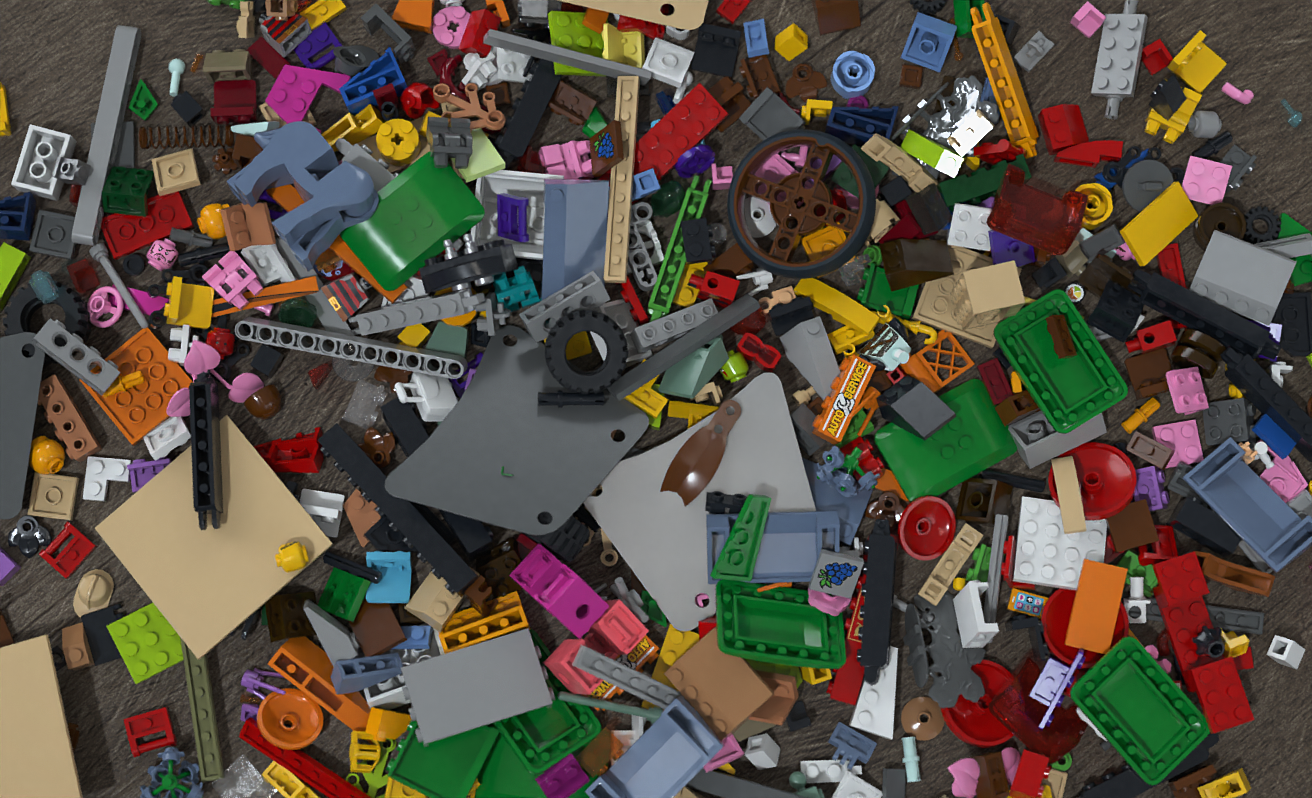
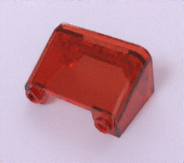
M1008 164L987 218L988 227L1051 254H1065L1080 231L1088 195L1078 191H1068L1061 199L1024 184V171L1019 167Z
M1028 656L1020 663L989 704V710L1032 752L1048 757V764H1053L1078 745L1088 723L1079 717V714L1076 712L1077 705L1070 706L1066 710L1060 705V707H1054L1052 711L1054 718L1049 727L1045 725L1042 730L1038 728L1048 706L1029 696L1036 683L1035 680L1040 675V669Z

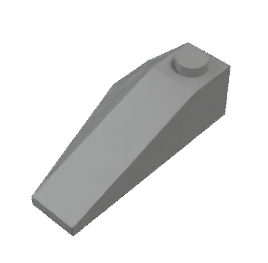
M819 316L799 323L782 335L780 341L788 360L796 366L800 374L807 379L824 401L827 395L830 396L833 390L830 386L836 376L839 377L840 370L828 335Z

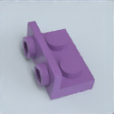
M1157 466L1136 469L1137 486L1134 494L1135 502L1146 499L1150 511L1168 509L1169 495L1167 491H1164L1163 482H1165V475L1163 470H1160Z

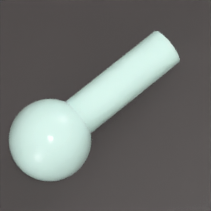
M173 59L169 63V71L172 73L170 96L173 97L178 95L180 75L184 73L186 68L185 63L180 59Z

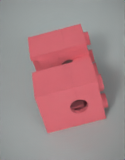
M620 599L605 601L609 605L608 609L588 630L589 634L584 639H565L543 662L572 694L590 695L603 681L572 665L581 645L614 660L618 655H627L649 632Z

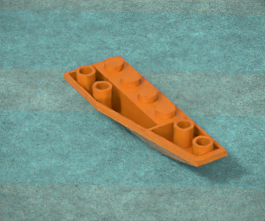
M307 637L288 639L268 662V665L353 731L365 732L371 709L360 692L337 695L331 680L334 667L327 653Z

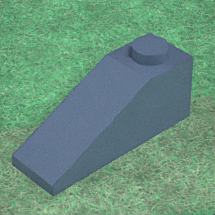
M398 653L336 661L331 674V680L337 695L358 692L402 674L401 667H403Z

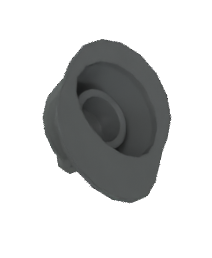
M362 45L339 46L333 49L336 57L335 73L355 76L364 67H369L374 59L380 58L376 51Z

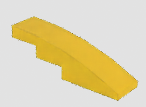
M815 278L801 279L794 288L795 295L803 296L804 298L810 297L813 306L831 314L833 320L868 336L880 321L879 316L863 305Z
M275 761L261 774L285 798H321L304 781Z

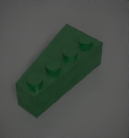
M1024 155L1016 156V159L1008 164L1006 160L998 162L988 171L985 167L971 173V177L964 174L939 183L935 191L942 211L950 210V213H953L956 203L977 206L982 203V200H986L989 197L999 199L1002 197V194L1009 193V195H1014L1021 192L1022 187L1032 178Z

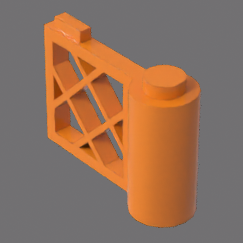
M941 330L937 333L935 343L927 345L914 355L909 353L908 362L900 364L899 367L905 375L921 381L935 394L975 364L953 334ZM948 338L952 343V351L941 350V341ZM927 351L935 352V363L927 362L923 354ZM940 354L951 355L950 366L938 364ZM954 356L962 357L967 365L963 368L953 367ZM938 368L949 370L948 378L943 382L937 375Z

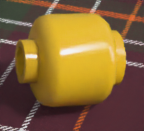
M298 541L279 546V554H275L277 566H282L285 572L303 569L306 566V562H309L306 546L301 545Z

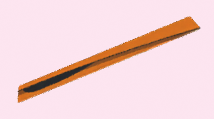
M316 276L266 287L256 297L251 291L245 292L242 295L249 303L242 310L318 293ZM224 298L213 300L211 318L242 310L233 304L230 305Z

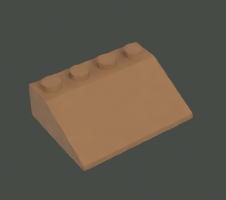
M717 627L712 629L664 673L721 741L733 735L775 694L745 658L724 654L720 651L717 645Z

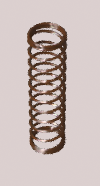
M184 125V139L182 146H180L177 136L178 129L175 126V143L172 147L169 139V127L167 126V141L165 147H163L161 128L159 126L158 144L155 147L152 139V127L150 126V142L147 147V131L144 126H141L139 129V144L142 150L149 149L151 144L155 149L159 147V144L165 149L168 143L172 149L175 148L176 143L180 148H183L185 143L188 148H191L193 142L197 148L201 146V143L208 148L211 141L214 148L217 147L218 142L224 148L226 144L228 147L233 146L234 135L231 131L232 125H226L225 144L222 145L220 126L217 125V142L214 146L211 136V125H209V140L206 146L203 139V126L201 125L200 143L197 146L194 126H192V142L189 146L186 139V126Z

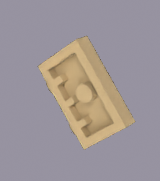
M714 382L706 384L693 399L690 398V401L695 400L696 403L708 400L711 394L714 405L717 406L720 404V399L723 398L719 385L715 386Z

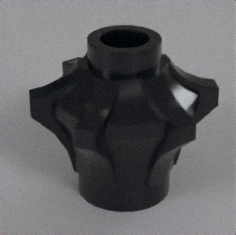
M1205 625L1198 636L1192 638V642L1196 643V653L1199 656L1207 654L1211 657H1219L1223 654L1226 641L1221 638L1222 629L1220 627L1208 629Z

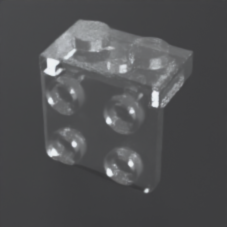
M359 379L342 419L364 429H367L368 425L373 426L378 412L375 411L376 406L382 405L387 394L383 391L385 386L380 385V387H377Z

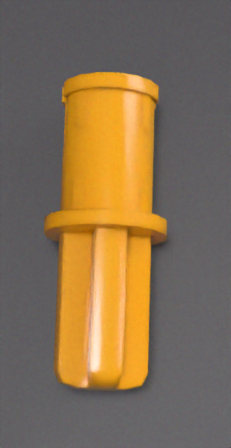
M137 371L124 377L118 376V379L103 394L104 397L107 398L121 391L127 392L128 388L143 383L144 376L142 372Z
M1151 398L1142 407L1136 408L1134 410L1135 413L1121 423V426L1127 433L1131 434L1140 424L1148 421L1147 418L1160 408V403L1155 398Z

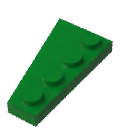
M748 495L711 572V577L714 579L751 582L772 498L766 495Z

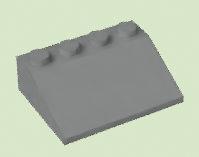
M1214 230L1189 290L1227 310L1269 326L1297 261Z

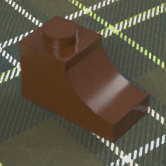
M736 243L714 259L712 264L706 265L703 270L704 273L710 271L736 279L738 275L752 273L754 265L753 261L747 257L738 243Z
M1027 390L1008 397L995 407L1004 426L1017 422L1040 409Z

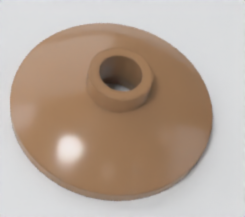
M917 697L910 700L904 706L901 713V723L903 729L910 737L926 741L935 738L943 729L945 720L942 716L941 708L933 699ZM922 714H925L928 717V720L925 723L920 721V716Z

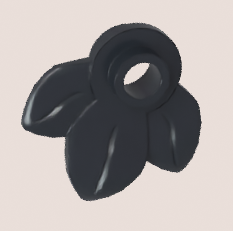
M31 515L22 516L17 522V527L13 528L8 534L9 546L19 545L21 553L27 558L34 556L39 545L49 546L52 542L49 530L39 525L38 520ZM24 523H29L31 525V529L26 530L24 528Z

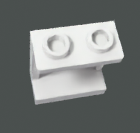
M970 581L953 599L963 648L984 647L999 632L997 623L985 624L980 596L989 587L988 582Z

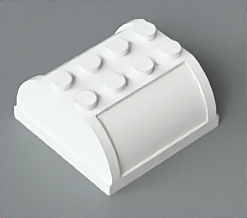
M499 170L478 178L475 197L483 205L485 215L471 229L474 246L483 245L486 250L484 243L503 239L505 245L512 244L516 258L543 260L544 179H564V176ZM506 193L517 197L529 198V205L527 206L528 242H517L498 236L497 194Z

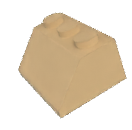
M472 569V571L479 577V573ZM430 572L407 603L405 609L441 633L466 598V595L460 597L457 593L452 595L444 586L447 582L443 577L438 579Z

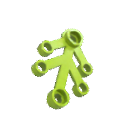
M389 739L391 741L389 748L384 747L383 742L379 741L381 755L374 773L372 771L370 773H363L369 785L367 795L371 798H375L378 789L387 784L388 774L383 777L382 775L389 752L396 748V739ZM363 760L361 763L357 762V764L368 765L366 760ZM356 773L349 774L346 777V781L349 782V778L352 775L356 776L357 782L352 785L364 792L359 784V775ZM383 794V795H381V796H379V797H377V798H384V797H385V794Z

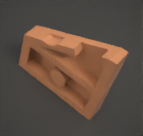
M356 489L344 503L343 508L361 546L366 548L369 541L363 536L364 533L382 517L374 509L377 505L373 501L368 503L361 495V492Z

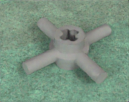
M622 577L616 578L615 584L610 586V591L624 603L642 624L646 623L649 620V616L640 608L644 605L642 599L634 589L628 591Z

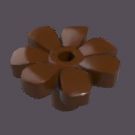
M223 148L218 149L219 156L214 155L212 161L216 163L214 168L217 171L222 170L225 175L230 174V168L233 171L237 170L238 166L232 159L233 149L228 148L226 152Z

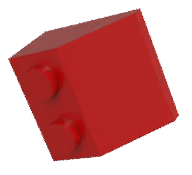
M1061 104L1040 111L1038 119L1049 156L1057 154L1068 147L1089 142L1079 105Z

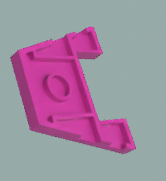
M284 65L265 103L287 124L303 121L322 85L341 94L339 88L347 83L351 76Z

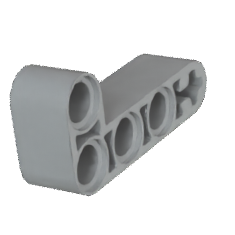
M645 202L631 206L629 237L635 238L637 243L629 245L628 264L638 287L643 291H650L657 282V274L637 229L648 224L651 220L652 208ZM645 210L648 216L640 218L637 215V211ZM641 256L645 262L642 265H637L633 258ZM645 269H646V271H645L646 277H647L648 279H649V278H652L650 284H648L647 281H644V282H643V279H644L643 270H645Z

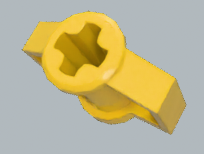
M352 731L349 750L350 772L370 773L380 760L381 746L377 740H373V735L364 731ZM357 739L371 740L374 745L358 744ZM357 759L374 760L373 765L357 764Z

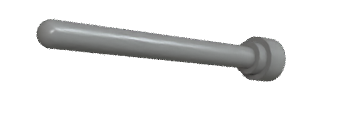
M96 244L89 250L90 255L97 262H101L141 328H147L149 323L109 261V251L105 244Z

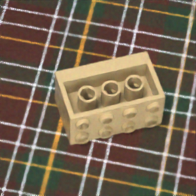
M1015 260L965 271L953 287V292H950L952 304H956L958 310L955 313L958 325L962 326V330L1001 322L1010 316H1015L1025 304Z

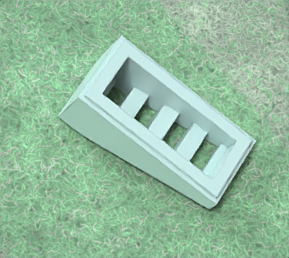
M279 121L231 126V131L254 136L256 132L278 129Z

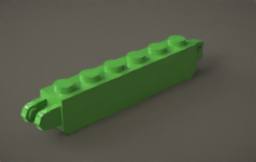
M695 175L691 187L687 189L649 301L647 314L652 315L650 322L665 317L670 313L686 265L681 221L702 218L712 183L710 179H707L704 184V190L701 192L696 190L700 176Z

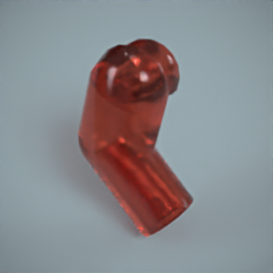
M1166 627L1157 637L1158 653L1160 656H1167L1170 653L1168 645L1170 637Z

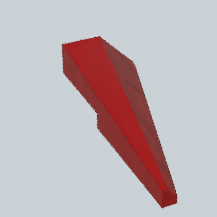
M321 427L315 428V432L303 435L301 432L297 433L296 438L282 440L280 438L253 446L274 472L319 473L324 460L323 452L320 450L322 445L318 442V439L322 437Z

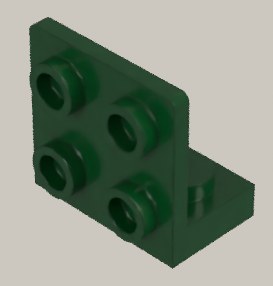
M854 144L852 148L866 164L876 189L890 168L880 161L876 162ZM842 162L831 180L859 199L856 181L851 171Z
M113 166L102 190L104 212L146 217L148 213L147 192L154 178V171Z

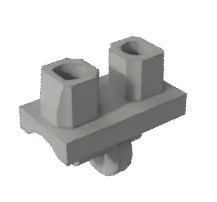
M1038 31L1013 59L1029 73L1054 46V43Z
M489 292L487 296H484L486 301L476 305V311H486V317H478L477 330L488 331L489 336H495V331L500 329L499 324H506L505 318L511 315V311L504 308L503 302H496L495 292Z

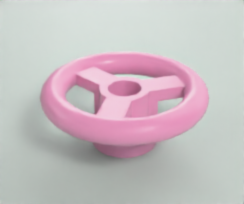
M110 286L101 287L90 296L87 303V311L90 314L89 321L96 327H110L120 318L124 302L116 288ZM108 293L115 296L117 308L111 306V303L108 302ZM110 312L114 314L107 321L97 320L103 313Z

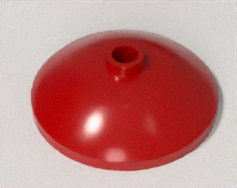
M922 496L912 501L903 511L898 524V538L903 550L909 556L918 560H932L942 555L952 543L955 535L956 520L952 508L947 502L935 496Z

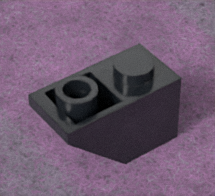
M1172 75L1168 81L1163 79L1150 95L1153 99L1148 105L1167 121L1174 115L1186 100L1175 76Z

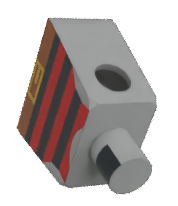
M263 12L259 17L264 39L282 57L287 56L312 33L308 19L296 13L295 16L288 17V20H275L274 16H266V12Z
M352 272L326 283L321 287V290L342 321L345 322L371 298L367 289L372 286L365 279H359L358 275Z

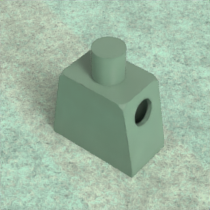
M439 321L425 349L459 355L466 359L469 331L466 328L449 326Z

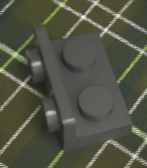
M1235 144L1219 162L1232 166L1225 190L1226 193L1232 188L1236 191L1243 182L1241 179L1243 174H1249L1256 166L1254 161L1257 156H1249Z

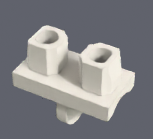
M492 52L486 58H480L478 53H468L464 57L465 68L469 70L462 79L465 86L469 83H474L477 85L478 90L486 87L489 83L487 79L497 72V68L492 63L495 58Z
M183 325V328H171L170 341L181 342V349L169 348L168 360L180 363V366H184V360L192 346V343H190V325ZM193 335L192 342L193 340L199 341V336Z

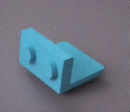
M404 551L367 552V567L380 571L382 579L378 584L370 582L366 592V601L368 603H408L410 601L412 575L411 553Z

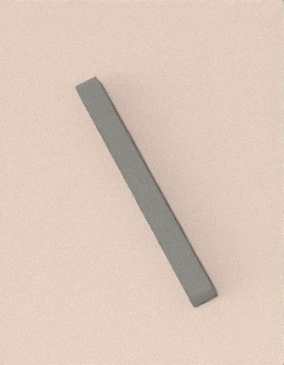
M118 25L115 30L87 164L91 165L85 186L82 185L72 230L73 243L95 246L98 241L104 214L102 190L114 166L141 40V30L137 27Z
M246 317L235 326V334L242 340L445 378H460L468 367L466 359L459 355L260 318ZM244 324H247V325L250 326V328H251V332H250V333H248V332H246V331L244 330V328H243V325H244ZM264 328L271 330V337L264 333ZM285 332L292 334V341L285 337ZM306 335L313 338V344L307 343ZM327 339L334 342V348L327 346ZM347 343L355 346V352L348 350ZM368 347L374 348L377 355H370ZM389 351L395 352L398 359H391ZM410 355H415L418 358L419 363H412L410 360ZM431 359H436L440 367H433ZM452 363L459 364L461 371H454Z

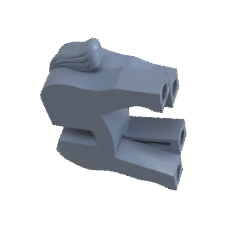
M296 121L278 129L256 132L254 140L263 151L249 165L227 180V183L232 193L245 206L248 203L251 207L257 204L260 195L265 189L294 184L298 194L305 203L272 222V225L278 236L290 247L295 259L309 272L313 269L315 261L320 254L330 247L345 228L364 222L375 213L379 203V196L374 189L370 175L365 170L347 161L339 165L332 147L318 130L308 122Z

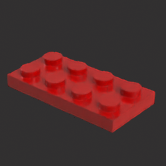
M179 191L163 196L156 195L147 199L148 213L146 217L114 213L102 219L101 229L115 260L148 247L156 240L162 241L165 238H169L172 227L181 230H188L194 227Z

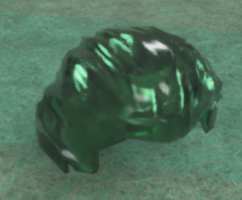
M674 180L660 185L661 189L657 190L658 193L652 194V216L667 218L681 209L685 194L681 184Z
M301 298L288 299L279 308V321L311 328L318 317L316 306Z

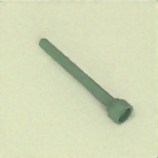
M562 691L557 695L558 699L562 701L644 717L651 721V724H654L661 717L663 709L657 706L645 709Z

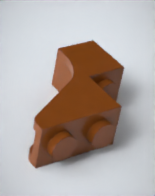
M1195 551L1205 580L1219 582L1235 591L1269 597L1275 576L1225 561L1210 553Z

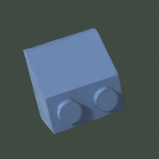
M918 12L901 59L940 72L957 26Z

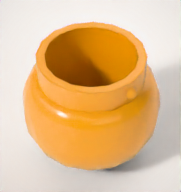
M212 203L202 208L200 212L201 217L197 218L202 234L206 233L212 239L226 237L220 210L230 207L227 203L223 205Z
M40 436L32 440L29 455L30 467L41 475L55 474L60 471L65 459L63 447L57 441L48 439L46 436Z

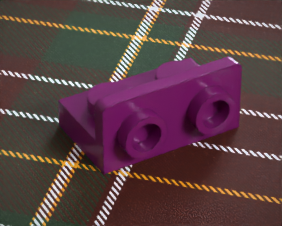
M571 753L535 779L547 798H568L590 781Z

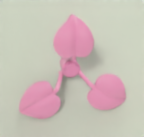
M193 340L191 349L184 360V368L191 374L193 383L194 379H197V374L203 371L206 373L207 369H210V373L226 388L231 389L228 397L237 403L245 402L250 395L264 387V382L253 373H243L233 380L232 385L228 384L213 369L220 362L218 351L206 343ZM189 388L180 389L172 396L166 409L168 416L185 417L190 415Z
M1007 747L1001 751L1007 783L1012 785L1021 756L1017 749ZM964 758L948 767L955 779L952 784V793L955 797L973 798L976 795L980 768L976 760Z

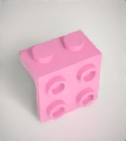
M1198 367L1166 372V379L1177 413L1190 415L1209 408Z

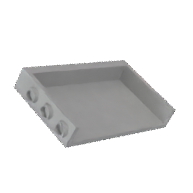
M528 628L401 667V673L406 686L402 690L405 700L410 699L412 708H409L412 722L417 721L419 729H416L415 733L419 743L423 742L424 747H427L429 743L541 707H552V701L555 700L554 693L551 687H547L545 681L548 679L545 666H540L538 659L542 658L538 645L534 646Z

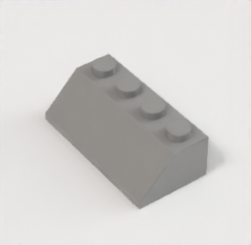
M1042 411L1011 424L1008 428L1020 457L1030 469L1107 433L1102 413L1067 434L1056 432Z

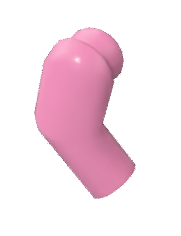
M1229 82L1222 88V92L1242 104H1249L1251 99L1254 98L1252 91L1247 89L1242 92Z

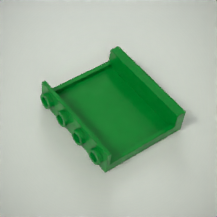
M411 720L407 727L409 734L406 740L402 738L396 749L399 751L397 758H392L386 768L389 771L388 777L429 798H467L499 735V730L485 725L431 742L429 746L424 747L423 742H418L415 730L419 729L417 721L412 722Z

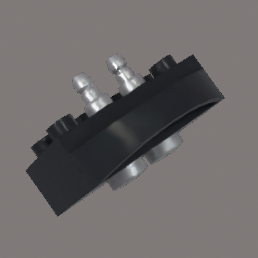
M466 234L463 238L464 242H466V249L454 252L452 241L450 239L444 240L443 245L446 248V254L441 257L424 260L426 267L419 268L425 293L437 292L452 288V291L472 287L470 282L474 281L476 286L486 285L495 281V275L519 269L512 244L505 245L503 239L484 243L485 250L483 245L474 246L471 234Z

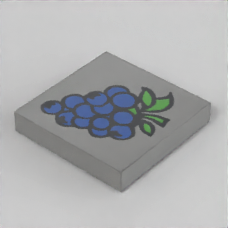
M821 549L809 583V589L851 599L864 564V559Z

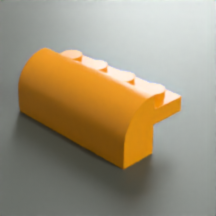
M515 591L504 597L496 598L498 604L487 618H484L473 607L455 613L441 633L439 632L444 653L447 654L527 628L530 630V625L518 592ZM493 600L486 602L487 605L492 604Z

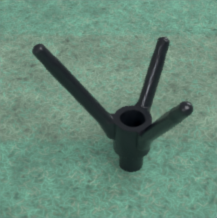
M548 28L536 31L512 30L513 33L528 35L523 38L543 42L546 37L550 36ZM530 56L523 73L524 77L527 76L535 58L533 56Z

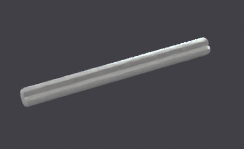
M996 514L987 580L989 587L986 589L983 612L985 624L996 622L1001 566L1004 558L1003 547L1006 541L1009 518L1004 514Z

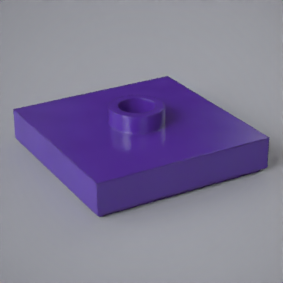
M1024 220L988 231L993 265L1015 260L1016 267L1035 262L1030 221Z

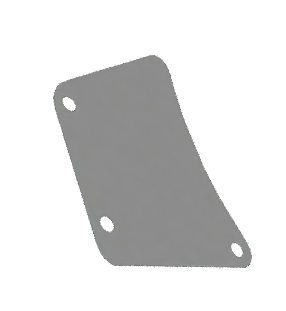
M762 373L755 377L746 387L730 399L740 405L741 414L726 437L724 455L717 471L705 489L687 506L684 505L682 498L677 492H660L666 472L680 448L695 432L707 426L716 412L672 440L640 455L619 461L601 481L602 493L597 497L589 495L583 502L653 600L656 601L669 622L679 631H691L699 626L698 621L710 618L716 613V584H708L706 514H709V511H705L707 492L719 491L728 495L743 494L746 497L749 494L769 496L772 499L768 513L816 512L782 383L774 373ZM731 406L727 407L726 413L732 415L734 408ZM716 425L714 431L721 433L722 426ZM725 508L724 514H729V508ZM699 593L708 595L709 604L706 607L701 608L696 605L695 597Z

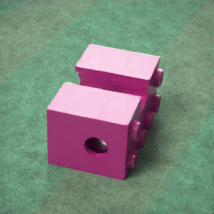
M539 543L509 575L533 599L579 639L588 632L590 627L609 607L576 573L565 564H562Z

